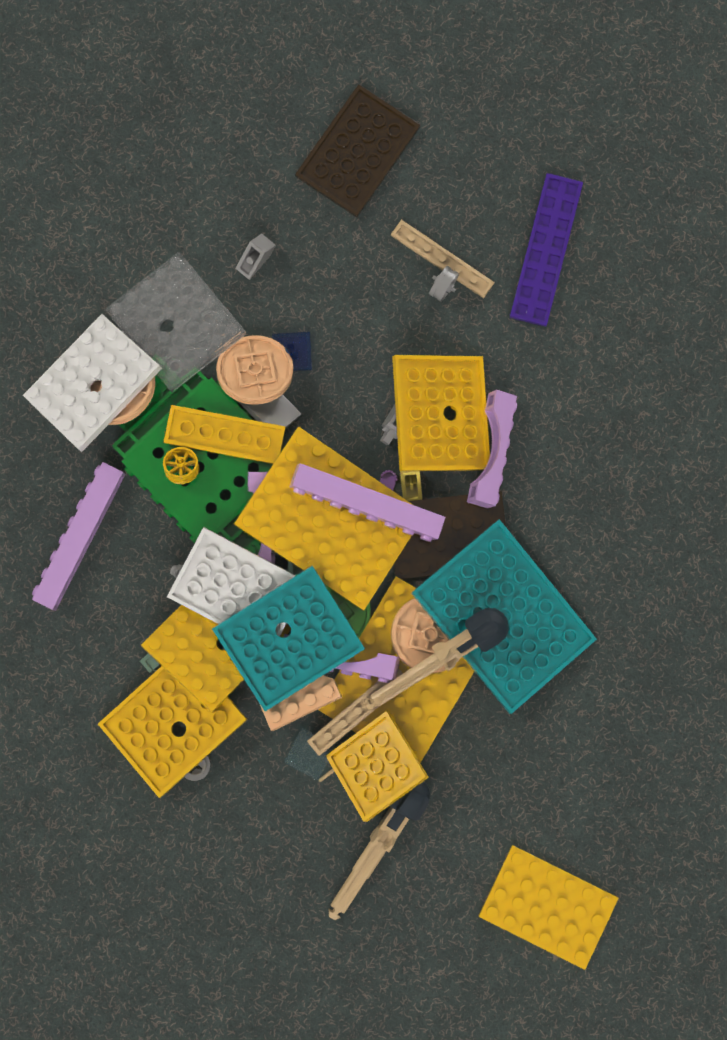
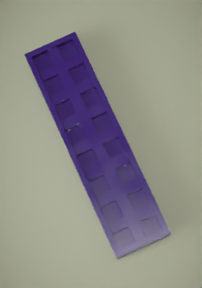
M549 173L546 174L509 318L544 327L547 326L583 182Z

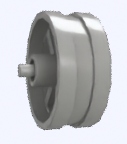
M446 266L440 275L432 277L435 281L429 295L442 302L448 293L456 291L454 284L459 273Z

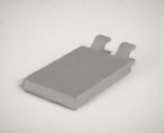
M283 394L279 398L264 404L252 405L239 402L259 422L285 426L287 428L301 416V413Z

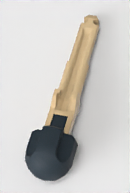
M485 608L466 619L465 626L467 629L448 642H438L432 646L434 654L372 693L369 700L365 699V707L368 710H374V706L383 705L443 666L447 671L455 667L458 659L477 647L484 652L492 649L502 642L508 634L509 625L506 616L496 608Z
M425 781L390 805L379 825L371 833V840L352 868V872L333 899L331 906L334 909H329L330 918L334 920L339 919V913L346 912L386 851H391L397 837L409 819L414 821L420 819L430 800V789Z

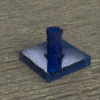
M310 332L272 334V339L285 347V351L290 354L293 361V371L312 370Z

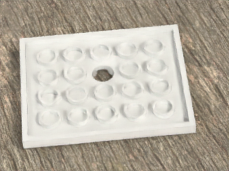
M101 314L23 396L82 452L158 374L162 367ZM95 381H102L101 390L91 392V385Z

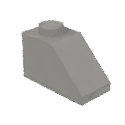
M260 234L249 242L235 269L250 280L270 257L276 245L263 234Z

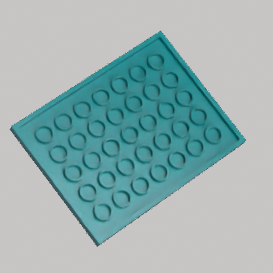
M500 519L411 592L449 640L467 629L465 626L466 619L485 608H496L506 616L509 631L502 642L487 652L477 647L463 656V658L509 714L517 710L597 640Z

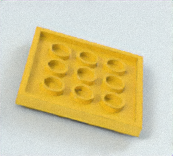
M388 711L326 755L364 822H368L429 778Z

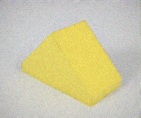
M400 471L403 498L407 501L422 500L420 471Z

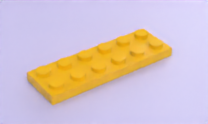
M171 405L164 444L273 464L281 453L286 427Z

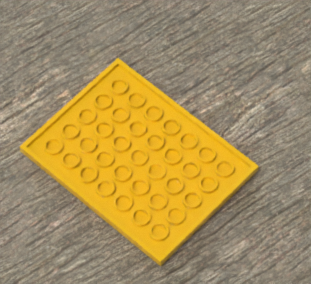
M298 426L234 522V525L304 571L313 565L325 586L363 611L412 535L403 533V529L399 527L395 529L389 528L384 525L385 522L370 521L366 519L367 516L360 513L359 516L348 512L349 509L341 507V509L332 507L330 502L323 500V502L313 500L312 495L307 493L304 495L294 493V489L289 486L295 468L301 463L403 502L411 503Z
M397 576L394 578L359 637L365 649L345 662L366 661L377 657L378 653L398 657L391 641V627L398 610L405 603L414 599L411 592L416 589L415 587ZM462 657L451 670L428 675L376 708L351 730L357 733L388 711L421 763L473 675L474 670ZM400 660L398 668L404 674L411 668ZM340 670L334 680L342 698L318 710L334 719L376 684L379 677L371 676L370 680L360 678V674L355 672L352 673V676L341 674Z

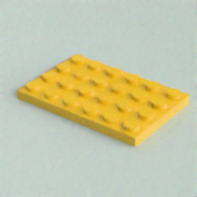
M512 845L479 913V917L585 970L619 898Z

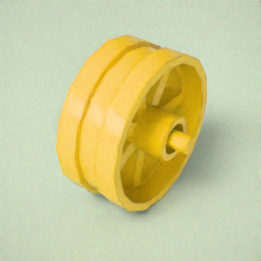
M186 447L171 449L163 459L165 475L175 484L189 483L199 473L197 456L191 449ZM188 457L193 459L192 461L186 462ZM195 465L193 470L188 468V466ZM167 466L174 467L170 471L167 470Z

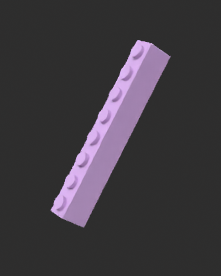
M102 462L101 466L98 465L96 467L93 482L88 483L84 499H80L76 509L78 511L75 517L72 516L70 518L66 534L63 533L59 539L60 546L58 550L52 553L49 567H46L42 572L41 578L43 579L40 585H36L32 592V600L52 610H57L126 475L124 472Z
M301 463L296 466L289 486L294 489V493L300 495L307 493L312 495L313 500L319 502L326 500L330 502L332 507L338 509L345 507L349 509L348 512L358 516L360 513L367 516L366 519L370 521L385 522L384 525L389 528H402L403 533L421 535L420 539L428 542L439 538L445 517Z

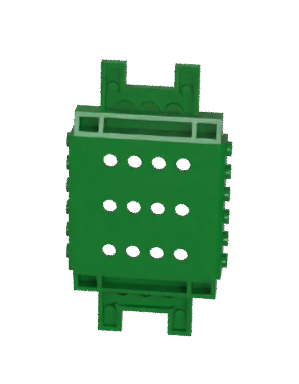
M156 354L152 359L162 369L155 376L153 397L149 405L139 416L129 422L119 424L126 433L112 445L124 458L121 461L126 466L124 470L131 477L135 475L139 479L137 484L144 491L148 489L152 493L150 497L157 505L161 503L165 507L163 511L170 518L174 516L177 519L176 525L183 532L187 530L191 534L189 538L194 544L203 527L258 555L261 542L235 526L234 522L253 495L252 492H248V466L251 463H256L259 465L258 472H268L273 464L219 454L216 459L212 460L208 458V452L191 449L196 454L198 462H202L205 468L187 486L171 482L166 477L163 467V459L166 453L171 449L180 447L164 444L171 405L196 410L203 408L207 412L252 420L250 418L251 415L245 408L241 409L238 405L239 402L228 396L221 388L219 382H215L212 377L208 380L195 367L181 380ZM156 448L164 450L162 458L154 457L153 451ZM188 457L186 462L192 461L193 459ZM193 465V466H188V468L191 469V470H193V469H194V465ZM167 466L168 471L174 468L172 466ZM238 476H242L245 479V484L242 487H237L234 484V480ZM225 489L231 492L230 499L226 501L220 498L221 491ZM209 503H215L217 506V510L213 514H209L206 511V506Z

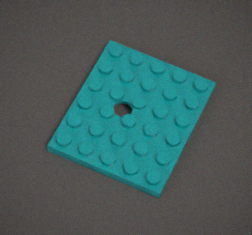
M313 565L212 628L264 711L269 710L365 649ZM285 622L290 625L291 633L289 636L280 637L277 635L276 626L279 623Z

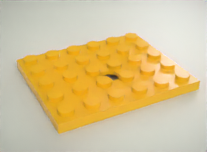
M392 356L399 470H484L489 461L490 450L488 421L485 413L486 392L483 356ZM447 406H450L456 412V417L452 421L447 420L444 416V409Z
M181 605L141 644V647L212 713L236 689L244 678L226 650H220L217 647L218 638L212 628L218 625V623ZM286 623L280 637H284L285 634L288 635L291 632L289 624Z
M161 666L101 720L98 725L155 794L161 798L248 719L229 697L211 713ZM178 721L183 722L186 726V732L181 737L175 736L172 732L173 724Z

